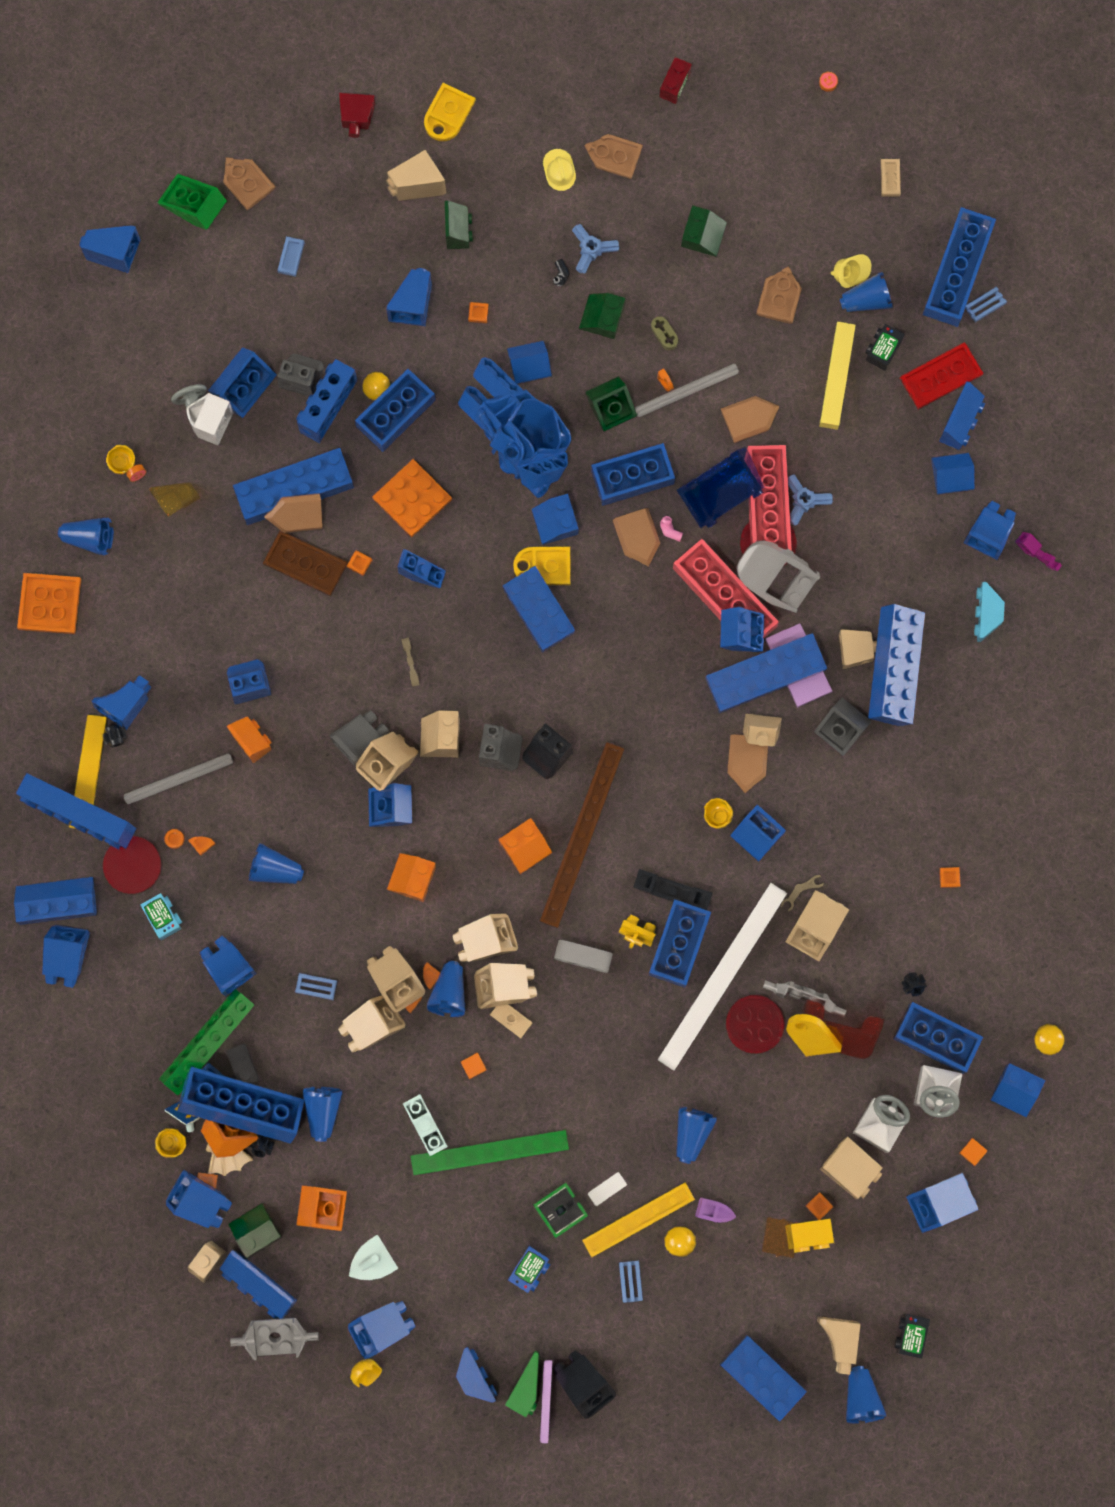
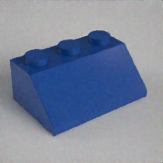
M242 347L208 391L212 395L229 401L233 412L243 418L277 374L253 351Z
M966 381L939 442L957 450H960L962 445H967L970 438L967 435L969 429L974 430L978 421L975 419L977 412L981 414L985 403L982 402L985 396L968 381Z

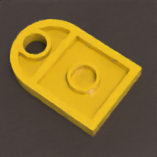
M442 83L424 118L427 134L437 141L453 139L459 133L476 98ZM435 127H442L444 129L441 134L433 132Z
M528 547L516 555L513 565L516 577L527 571H521L517 567L520 562H526L528 564L527 570L536 566L547 585H570V547Z
M798 1014L789 1018L786 1028L787 1033L805 1056L841 1052V1043L821 1019L807 1014Z

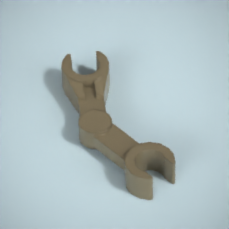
M409 638L401 639L403 649L407 653L408 666H410L412 686L420 685L416 670L413 667L414 662L410 654L412 649Z
M815 875L807 882L797 884L789 898L782 901L781 908L785 902H789L791 904L787 911L789 912L794 907L793 902L802 891L821 888L824 883L820 885L814 883V880L821 876Z

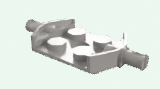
M765 980L763 988L773 991V993L781 998H784L786 993L789 992L790 997L795 999L803 997L808 999L807 1003L814 1006L822 1004L821 1013L835 1014L844 1018L847 1011L836 1007L827 994L818 993L810 988L794 984L792 981L774 984Z
M296 1318L256 1320L250 1322L242 1337L230 1338L231 1347L245 1346V1349L254 1360L257 1359V1356L296 1353V1358H298L305 1342L319 1341V1333H307ZM276 1332L280 1334V1337L272 1338L270 1334Z

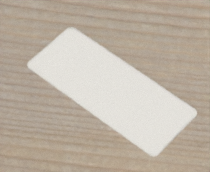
M617 1172L591 1190L588 1195L593 1203L598 1206L627 1184L620 1173Z

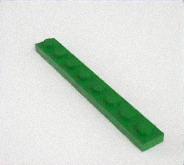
M566 1130L442 1150L432 1156L429 1153L412 1155L411 1162L413 1175H420L569 1150Z

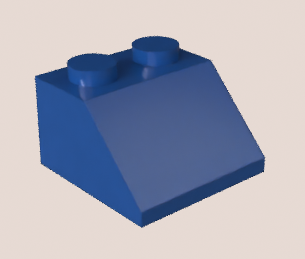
M568 494L551 498L532 509L542 545L578 535L579 529Z
M392 783L381 791L375 787L368 789L369 827L412 824L411 785Z
M1009 1063L1006 1065L990 1100L1027 1117L1046 1080Z

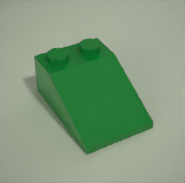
M177 173L157 203L192 225L207 230L227 200L218 188Z
M537 1351L534 1352L505 1406L524 1417H527L528 1414L532 1416L538 1405L535 1403L539 1358Z

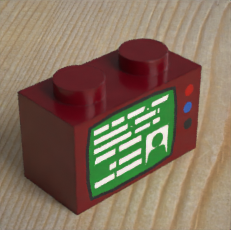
M676 57L674 58L660 87V98L674 104L677 103L690 76L691 63Z

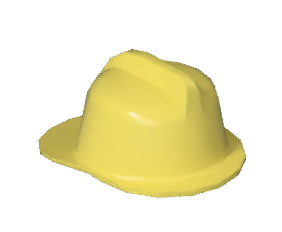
M562 149L549 151L543 160L548 184L558 191L567 190L574 184L576 179L572 158L569 153Z
M864 254L840 259L835 264L834 270L831 271V275L844 288L855 286L864 282L869 277L871 261Z

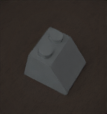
M841 698L814 732L844 756L872 721L844 698Z

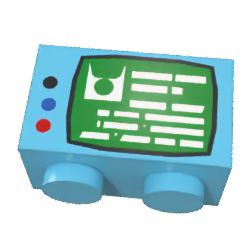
M161 893L142 903L141 907L158 938L163 940L181 930L179 924L182 921L177 913L173 914L170 907L173 905L168 896L164 897Z

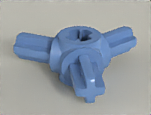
M581 224L576 225L572 229V232L581 242L579 246L582 249L580 252L582 256L576 266V270L579 273L585 274L591 261H594L598 256H602V253L619 251V242L617 240L601 242L600 239L593 237V235L589 236Z
M795 475L788 477V486L794 493L792 496L794 508L790 514V524L798 525L803 513L808 512L809 508H814L815 505L832 504V494H814V491L808 490L807 487L803 488ZM802 497H805L807 503L803 502Z

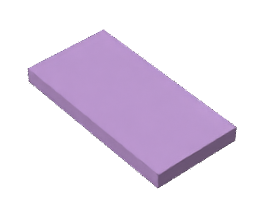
M799 623L766 638L765 641L769 649L772 650L806 635ZM824 672L787 686L797 708L832 693Z
M544 1360L541 1443H548L552 1360Z

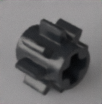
M119 725L105 728L106 733L102 734L105 745L110 744L111 748L123 745V739L127 738L125 729H120Z
M916 972L907 974L904 977V981L901 982L906 995L911 993L912 996H919L927 987L924 976L922 974L918 976Z
M258 1134V1139L249 1145V1148L252 1149L253 1155L263 1158L266 1154L271 1155L275 1143L271 1142L272 1138Z

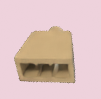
M840 630L839 641L843 669L874 660L877 641H872L871 632Z
M745 714L743 733L747 743L760 746H775L779 738L782 718Z
M209 1241L190 1263L188 1271L205 1283L227 1252L213 1241Z

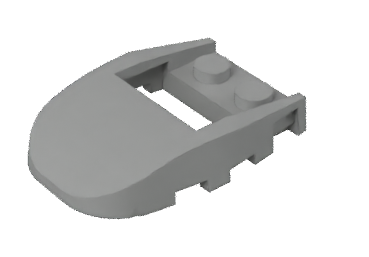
M757 541L751 544L737 565L738 577L746 587L768 603L795 613L817 579H820L819 572L811 570L808 563L797 557L793 551L788 548L778 547L777 544L769 541ZM787 562L798 568L799 571L780 599H777L766 593V591Z

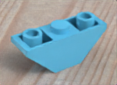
M982 582L976 592L979 606H976L975 617H978V625L975 624L974 636H977V642L983 641L1004 621L1005 602L987 582Z

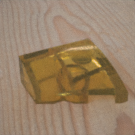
M190 482L149 488L167 517L183 507L185 509L200 499L199 494Z

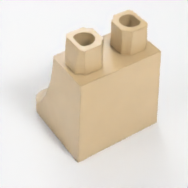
M391 732L371 741L356 763V770L372 786L381 791L410 766L418 751L414 747H409L400 734L396 735L394 732Z
M490 914L459 928V931L453 934L454 943L456 945L463 943L464 950L458 952L461 962L478 961L514 952L518 949L510 918L506 914Z
M389 946L384 949V956L380 959L372 957L367 960V968L391 1010L399 1012L425 994V989L399 951Z
M489 963L477 970L474 980L478 1007L486 1009L522 1003L536 997V988L528 987V981L534 979V969L526 968V965Z
M381 995L368 1000L345 1018L338 1030L344 1037L349 1034L351 1035L353 1041L348 1043V1047L351 1052H356L369 1048L386 1037L405 1028V1022L399 1012L391 1010Z
M818 1317L817 1322L822 1326L830 1340L833 1360L837 1362L836 1371L841 1374L850 1375L851 1364H856L860 1323L851 1320Z

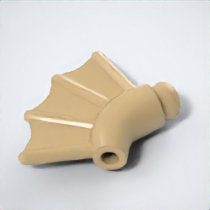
M209 1144L206 1147V1151L212 1153L208 1174L219 1173L226 1176L231 1171H241L245 1163L253 1161V1158L243 1150L235 1156L216 1158Z

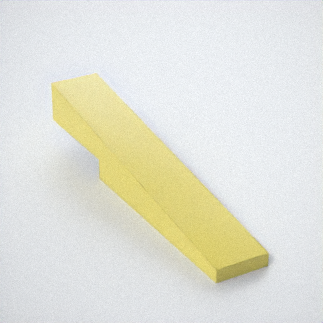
M837 322L819 427L838 430L856 326L854 324Z

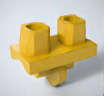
M630 915L627 920L623 921L619 933L625 935L624 939L631 942L629 945L631 949L634 944L640 947L643 944L651 947L656 935L654 934L656 926L646 923L643 929L637 926L638 917Z

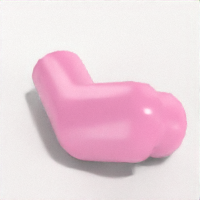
M663 517L660 522L663 534L680 542L683 533L674 530L671 517Z

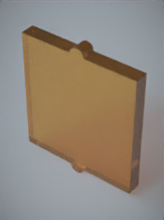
M768 1217L761 1252L775 1254L776 1257L781 1255L794 1258V1249H789L785 1226L797 1223L786 1221L784 1218L779 1220Z

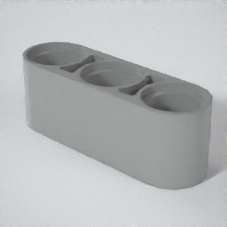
M558 940L554 959L608 973L613 954L573 942Z

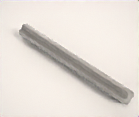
M736 364L729 365L636 406L635 411L638 417L646 415L738 374V367Z
M228 753L124 794L125 802L131 804L232 764L233 759Z

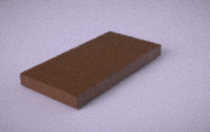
M281 530L263 562V565L330 597L348 564L346 561Z

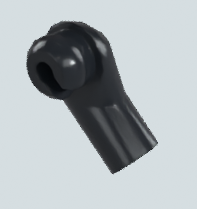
M559 259L554 263L558 273L553 278V282L557 286H562L569 277V271L563 259Z

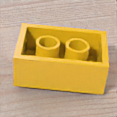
M831 1219L785 1226L789 1249H794V1253L810 1251V1246H813L814 1250L830 1248L829 1244L834 1243Z

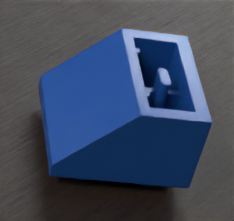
M741 607L721 610L720 648L731 651L763 652L764 614Z
M756 805L730 837L759 862L785 834L786 830L759 805Z

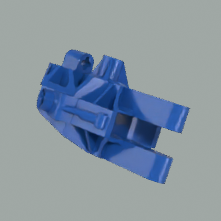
M481 358L473 376L494 398L487 399L475 387L467 386L458 401V405L484 430L486 437L491 441L490 446L493 448L491 452L495 454L498 450L501 470L507 474H515L516 479H521V483L537 498H540L548 491L551 483L560 479L567 467L568 457L565 451L571 442L570 431L552 406L535 399L526 389L523 391L494 361L489 358Z

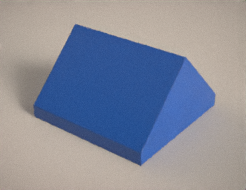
M544 341L507 348L516 384L552 376Z
M969 453L931 458L937 495L975 489L974 464Z

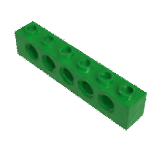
M234 989L161 1075L159 1080L179 1096L183 1090L185 1078L190 1068L201 1069L253 1008L254 1004Z

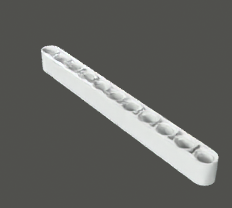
M770 883L660 1055L658 1061L672 1070L676 1069L787 895L785 891Z

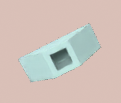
M421 1095L403 1103L429 1155L432 1156L447 1148Z

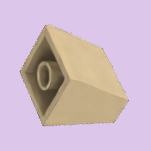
M426 150L387 172L388 190L399 201L446 194L445 179Z
M437 711L422 718L420 757L459 758L460 718L458 711Z
M815 890L787 938L786 943L820 961L849 909L844 907L843 904L828 898L824 893Z
M849 1137L841 1141L820 1168L823 1173L855 1199H859V1197L864 1198L870 1191L868 1188L872 1181L876 1183L882 1175L880 1172L882 1167Z

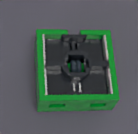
M567 1183L533 1205L555 1239L588 1216L579 1202L576 1204L574 1201L575 1195Z

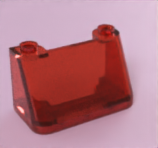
M807 1000L804 1003L801 1014L812 1015L821 1019L841 1043V1052L836 1053L860 1059H866L872 1055L880 1036L884 1019L868 1017L864 1020L862 1028L859 1027L857 1029L823 1020L825 1010L818 1002Z

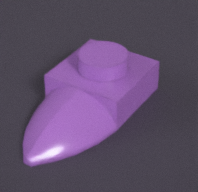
M700 1197L695 1214L696 1217L713 1222H728L736 1218V1215L728 1206Z

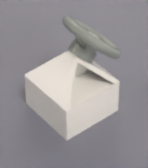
M202 384L191 385L177 391L172 396L171 401L176 405L185 404L188 419L197 437L219 445L234 413L230 402L210 393L205 395L207 388Z
M923 1065L920 1069L914 1105L920 1106L924 1112L933 1117L943 1118L954 1114L960 1104L958 1094L962 1073Z
M881 1095L873 1098L853 1134L888 1153L904 1125L909 1122V1110L896 1097ZM882 1101H890L892 1104L887 1106ZM897 1106L900 1107L904 1115L898 1112Z

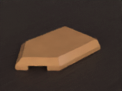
M609 134L585 145L597 169L629 179L633 177L643 147L641 144Z
M226 158L223 183L246 210L252 208L275 189L274 184L253 160Z
M789 267L765 279L756 313L758 316L789 324L793 323L802 288L792 275Z
M754 396L720 410L733 442L736 443L769 431L780 406Z
M320 493L282 497L264 518L284 533L322 529Z
M641 509L613 519L624 555L649 567L660 545L649 509Z
M731 735L727 773L740 786L742 791L746 793L766 776L768 746L749 744L744 735Z

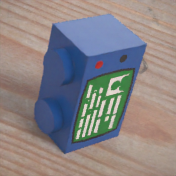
M529 1246L508 1281L527 1293L530 1290L534 1292L540 1282L537 1280L540 1273L544 1275L550 1266L547 1263L549 1259Z

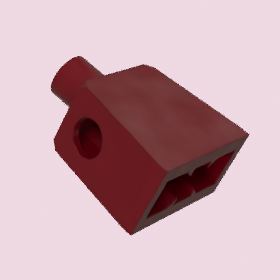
M339 93L342 127L349 128V137L358 138L360 129H369L375 107V96Z

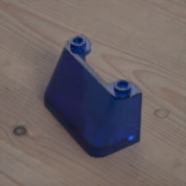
M742 447L688 484L677 489V492L699 527L707 526V528H710L718 523L716 521L717 518L751 496L756 498L764 493L762 489L765 486L746 447Z

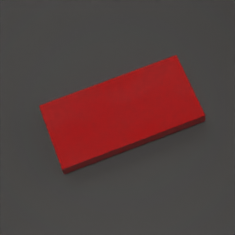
M964 342L902 375L900 380L919 410L964 386L966 381L971 382L983 376L984 373Z

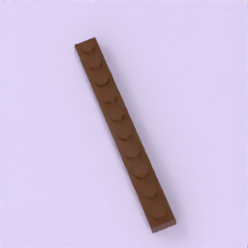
M607 742L605 744L542 913L541 923L557 929L559 927L624 748Z

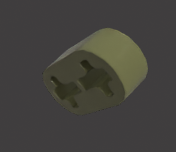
M663 317L654 318L651 323V330L662 347L666 350L675 349L678 344V337L668 321ZM657 322L659 324L663 323L664 332L660 328H655ZM665 335H667L669 339H674L672 345L670 343L666 344Z

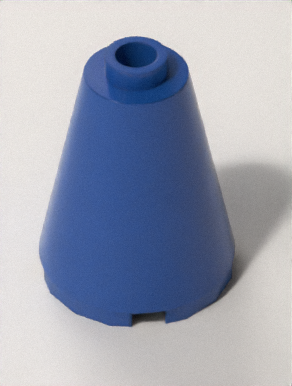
M883 272L872 276L843 293V298H840L842 309H846L847 312L893 308L892 303L888 304V302H891L886 281L884 278L881 279V277H884Z
M103 517L63 523L59 527L58 536L64 543L104 556L108 554L106 550L112 547L114 531L113 527L109 526V522L112 523L111 520Z
M258 844L256 849L258 853L255 855L251 865L249 881L296 884L297 881L302 880L304 870L301 869L300 864L264 844Z
M449 961L443 965L427 1002L428 1011L440 1016H444V1013H451L450 1017H461L464 1015L463 967L460 966V963Z
M315 1087L304 1088L303 1097L311 1137L315 1138V1141H327V1138H330L342 1097V1090L333 1087H321V1089H315Z
M680 1107L678 1111L676 1156L680 1158L679 1161L691 1164V1161H696L716 1123L717 1117L697 1109H692L688 1112L686 1111L687 1107Z
M864 1366L853 1367L848 1378L847 1423L859 1424V1421L868 1423L884 1419L886 1412L869 1370L864 1369Z

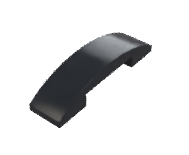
M641 869L638 871L633 888L671 902H674L675 899L704 910L708 909L713 895L712 892L674 882Z

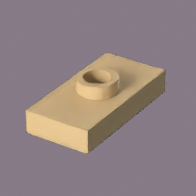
M881 159V197H900V159Z
M510 1005L496 1006L490 1014L491 1017L520 1039L533 1024Z

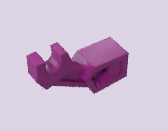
M1022 532L1015 541L1025 554L1033 558L1036 557L1051 570L1058 571L1061 568V563L1054 561L1056 559L1054 556L1040 550L1042 545L1031 533Z

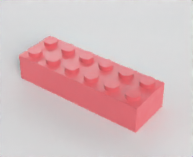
M786 445L748 446L746 465L751 544L757 541H769L777 544L778 547L788 548L792 551Z
M703 539L698 541L674 562V571L720 621L721 610L741 607L764 614L763 639L777 628L779 621Z

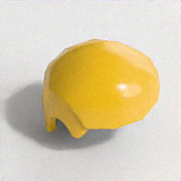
M370 373L363 381V392L369 399L376 400L390 386V380L383 373Z
M116 445L108 452L106 463L115 474H125L134 466L135 455L128 446Z
M715 798L705 804L704 819L710 827L716 829L725 828L732 821L733 810L726 800Z
M1046 1024L1038 1028L1034 1038L1037 1049L1047 1055L1058 1053L1064 1045V1035L1061 1029L1052 1024Z
M166 1128L158 1133L155 1139V1148L161 1156L175 1158L185 1150L186 1137L177 1129Z
M685 1227L672 1228L664 1238L667 1251L675 1256L685 1257L692 1253L696 1246L695 1235L690 1229Z
M363 1359L352 1368L350 1378L358 1388L360 1387L359 1384L367 1387L380 1376L382 1369L374 1360Z

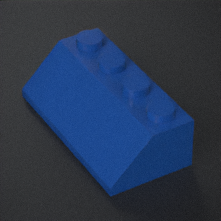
M93 877L16 886L14 899L16 923L23 925L96 916Z
M232 1250L220 1267V1270L223 1272L221 1275L229 1282L235 1281L238 1284L236 1287L245 1295L247 1292L253 1296L252 1301L259 1307L264 1305L268 1308L267 1313L274 1319L278 1317L283 1319L297 1302L296 1298L237 1250Z

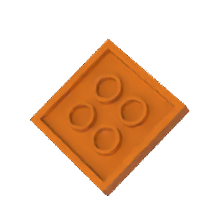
M414 459L372 496L373 500L411 538L452 501V497Z
M23 573L17 629L75 634L81 578Z

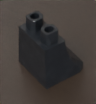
M545 723L523 752L522 759L543 778L550 779L573 754V749L567 740Z
M575 1350L568 1357L572 1364L566 1368L561 1362L554 1367L555 1377L576 1409L585 1419H588L616 1397V1393L590 1361Z

